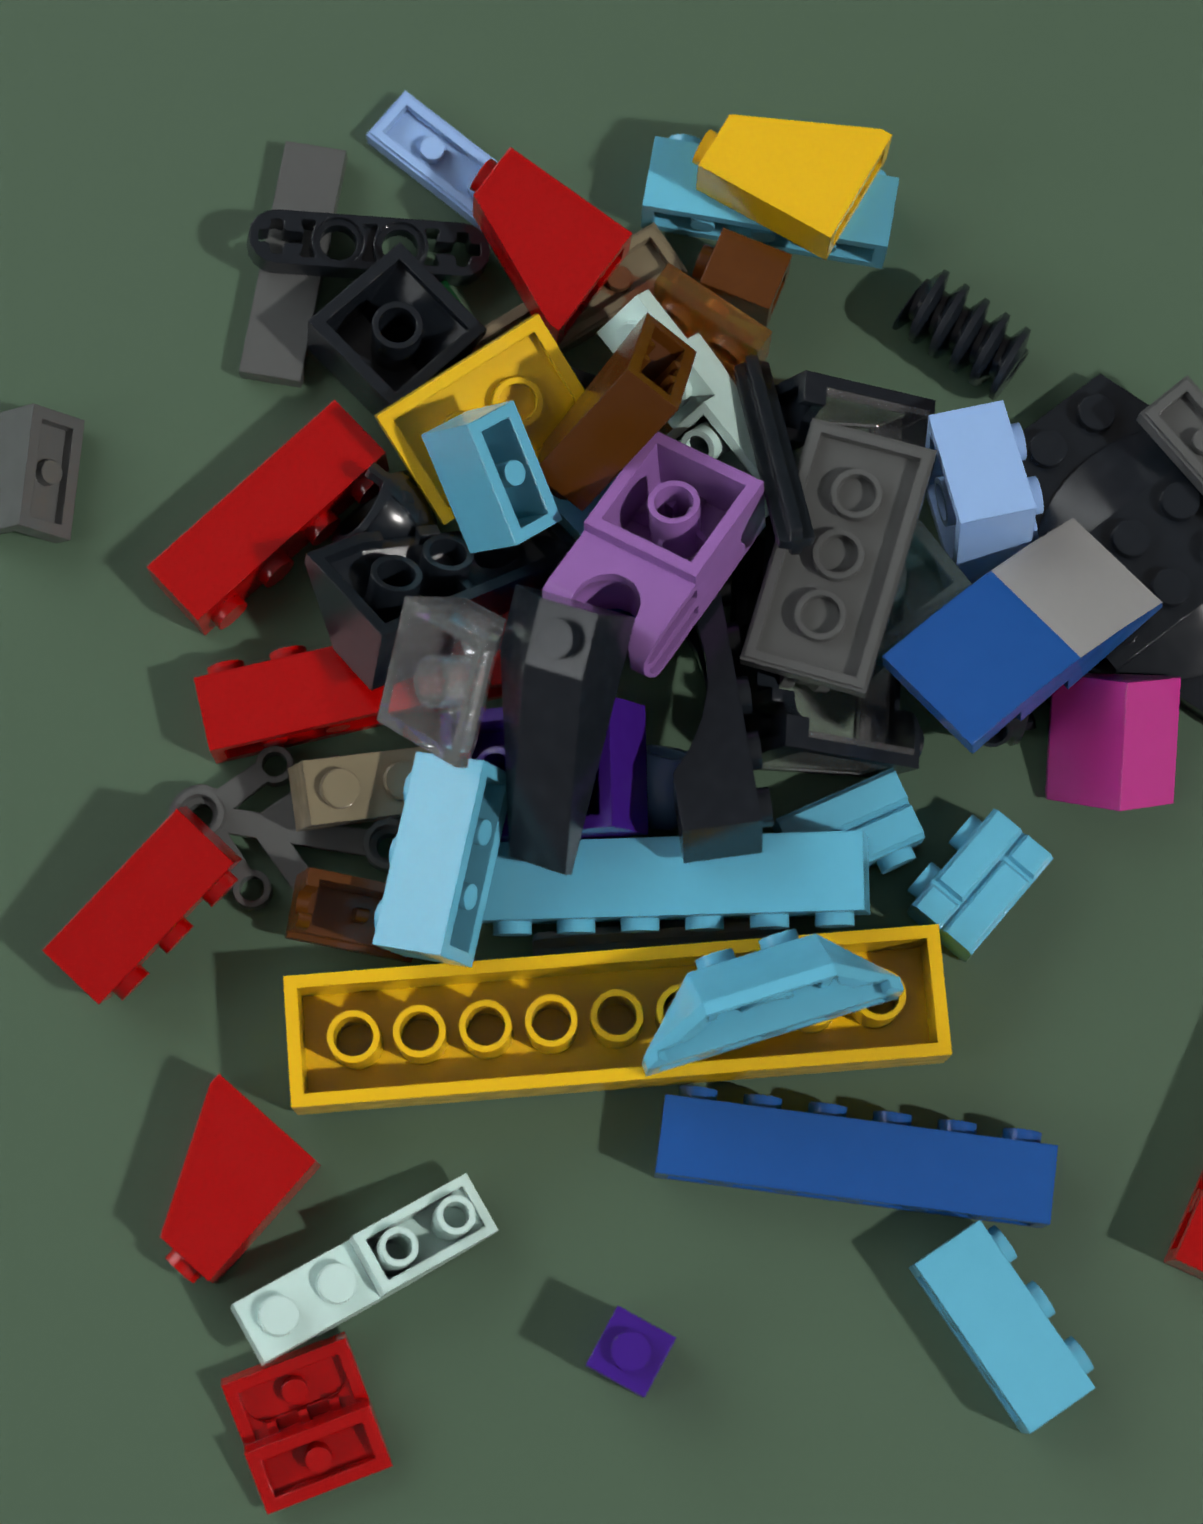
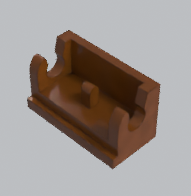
M308 867L296 875L285 939L405 963H411L413 959L372 944L375 934V910L378 903L383 899L385 882Z

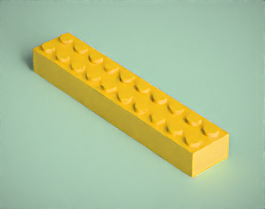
M939 924L817 934L899 976L904 988L902 994L898 999L647 1077L642 1066L643 1057L687 973L698 970L695 960L705 955L731 948L736 958L761 950L758 941L763 938L473 961L472 968L441 963L283 976L291 1108L297 1115L944 1063L952 1055ZM812 934L798 935V937L802 938Z

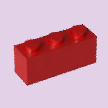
M187 806L177 808L42 951L98 1005L111 998L114 994L123 1001L149 975V972L142 964L153 952L160 947L168 954L193 929L194 926L186 919L203 900L212 908L237 883L239 879L231 871L242 858Z

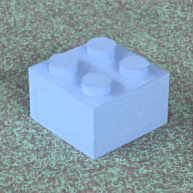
M1003 400L928 415L925 448L936 450L937 457L926 491L927 499L953 587L972 584L1021 549L1039 539L1035 517L1044 511L1040 483L1036 476L1027 477L1022 462L1027 458L1023 429L1019 422L1010 424Z

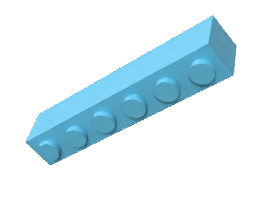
M863 830L762 834V853L690 863L683 862L679 836L580 839L572 875H564L510 857L509 842H500L482 924L493 925V936L532 935V924L554 923L557 925V934H595V922H620L621 932L652 933L660 931L659 921L685 920L686 931L724 930V919L750 918V929L789 928V917L815 916V927L819 928L855 926L854 915H870L868 836Z

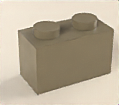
M429 745L304 760L288 768L296 832L371 823L389 818L401 819L404 807L403 788L405 780L412 771L416 751L430 753Z

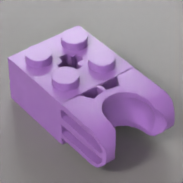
M657 432L623 468L583 522V533L549 577L542 591L604 609H621L634 615L636 618L628 646L630 669L646 677H656L665 668L766 526L764 481Z

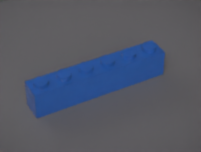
M680 1085L678 1096L665 1094L654 1178L1034 1228H1043L1050 1225L1058 1145L1041 1143V1132L1020 1128H1003L1002 1138L976 1135L977 1124L949 1119H939L937 1129L911 1126V1115L890 1111H873L872 1121L846 1118L847 1107L819 1102H809L807 1112L782 1109L783 1099L760 1094H744L743 1104L717 1101L718 1090L690 1085Z

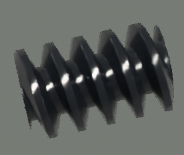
M944 269L930 280L926 279L900 311L893 323L892 329L898 330L912 320L908 335L909 341L917 345L932 335L928 354L937 359L952 349L948 369L958 373L972 363L969 384L978 387L990 378H993L989 398L995 400L1006 388L1026 359L1029 352L1026 346L1031 329L1025 326L1011 337L1008 336L1006 331L1011 315L1005 312L992 322L987 321L986 316L990 300L984 298L971 308L967 307L965 304L970 286L965 283L949 294L945 289L950 272Z

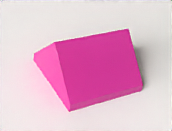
M1086 673L1069 689L1062 685L1050 696L1045 798L1047 800L1115 811L1174 804L1181 677Z

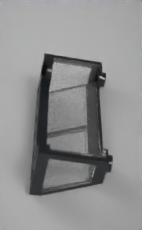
M808 370L775 385L797 467L812 418L921 447L926 446L928 415L935 414V400ZM770 515L765 518L766 526L739 562L732 575L730 622H738L742 649L776 540ZM906 563L866 699L830 689L827 693L813 692L806 684L796 683L790 689L779 688V674L742 665L740 660L733 661L736 676L747 675L750 684L752 714H746L743 717L746 732L757 730L759 734L763 759V769L760 770L872 777L891 768L896 771L897 775L919 769V757L924 747V733L914 713L900 710L901 683L883 666L882 658L887 651L903 639Z

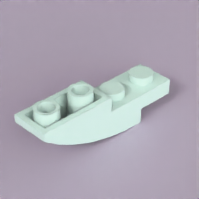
M648 289L636 295L597 334L614 354L637 323L648 312L697 351L679 409L667 421L672 430L666 436L760 479L737 386L700 333L687 339ZM765 499V518H766V517L769 515V511H768V507H767V503H766V499Z
M465 1173L357 1232L348 1241L231 1305L230 1309L261 1366L313 1337L326 1333L495 1234L498 1228L470 1178Z

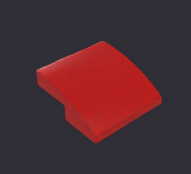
M345 1331L281 1355L263 1366L258 1364L221 1379L223 1393L243 1442L244 1455L267 1515L393 1466Z

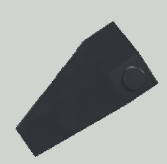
M557 522L517 546L470 554L461 531L440 533L437 524L417 526L415 536L383 539L380 531L357 533L306 553L305 565L333 649L372 691L425 668L510 610L516 584L541 590L576 540Z
M520 584L515 586L500 647L509 856L564 875H572L635 617Z

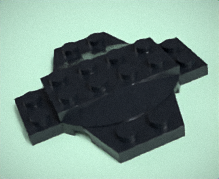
M1099 374L1023 430L1027 448V458L1022 461L1027 477H1037L1043 495L1044 511L1035 517L1038 535L1040 538L1071 518H1074L1163 602L1162 608L1088 673L1180 676L1179 705L1203 720V495L1136 421L1139 413L1149 405L1102 374ZM1048 697L1045 702L1050 707V697Z

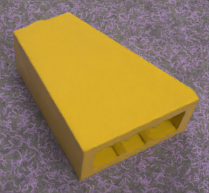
M729 114L718 133L711 129L707 131L694 154L692 163L698 165L696 190L826 260L886 161L892 134L879 128Z

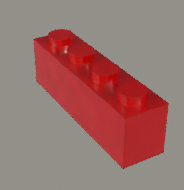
M334 399L146 566L154 583L204 636L215 626L220 630L228 627L245 611L247 603L244 600L262 584L269 588L278 583L293 567L294 561L291 559L309 542L313 546L319 545L337 529L341 522L338 517L355 501L359 504H364L379 492L380 488L373 481L369 480L365 473L373 463L378 464L387 472L390 471L386 452Z

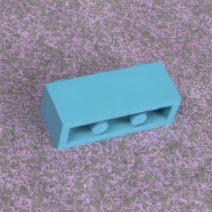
M416 751L412 771L408 774L404 783V807L398 833L392 840L389 849L390 868L383 899L378 903L375 910V934L372 944L405 957L472 968L507 813L506 771L484 760Z
M978 1220L908 1268L1019 1431L1031 1434L1096 1388L1087 1376L1089 1372L1094 1370V1367L1085 1351L1072 1336L1063 1341L1048 1319L1055 1314V1310L1042 1289L1033 1280L1025 1285L1010 1263L1017 1259V1255L1005 1235L995 1225L987 1230L981 1220Z

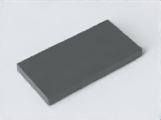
M812 418L797 470L812 522L815 540L813 545L804 547L802 553L798 555H791L788 549H780L775 540L740 656V664L866 699L936 461V450Z

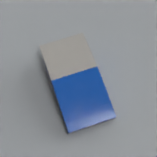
M1071 518L989 571L933 613L882 656L883 666L973 754L1015 717L1022 721L1062 685L1067 689L1072 687L1162 608L1163 602L1074 518Z

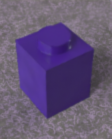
M617 1306L585 1366L641 1398H645L676 1337L626 1309Z

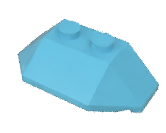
M796 929L775 933L759 940L760 951L736 958L732 948L705 955L695 960L698 970L687 973L650 1043L642 1062L646 1077L898 999L904 991L899 976L817 934L799 938Z

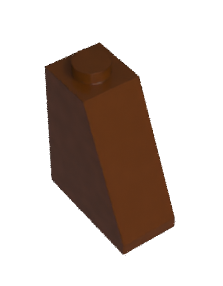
M648 312L637 323L545 440L538 456L539 464L552 495L562 500H568L582 512L678 411L697 351Z

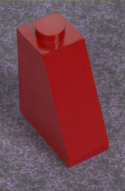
M510 147L498 163L492 158L489 159L475 176L470 187L475 192L473 195V217L531 316L534 314L540 315L559 346L629 253L632 232Z
M220 1074L209 1085L160 1238L172 1248L164 1258L193 1284L201 1275L209 1282L217 1284L321 1167L310 1154Z

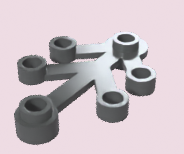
M277 745L264 748L258 754L254 764L218 789L208 785H193L185 788L173 799L168 813L169 817L177 808L187 806L192 812L198 808H208L213 812V819L208 827L242 858L231 871L239 879L232 889L239 905L250 911L261 910L270 903L273 896V887L263 872L251 870L230 835L257 839L294 891L296 875L307 869L308 866L293 845L365 856L375 869L388 873L390 868L389 859L382 857L378 853V846L382 840L389 837L394 838L397 835L400 820L394 818L378 820L367 830L339 826L296 832L291 792L261 813L236 809L266 785L281 787L289 783L288 768L295 765V762L287 749ZM280 756L287 761V768L283 774L269 776L264 772V765L271 757ZM256 879L263 882L264 893L259 899L248 901L242 897L241 889L247 881Z

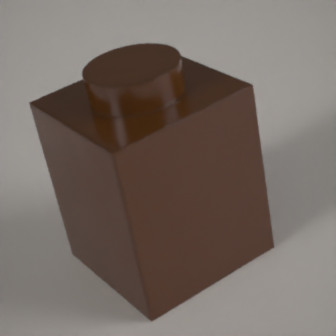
M723 227L715 247L704 244L695 264L692 279L700 281L697 303L766 330L788 279L792 254Z

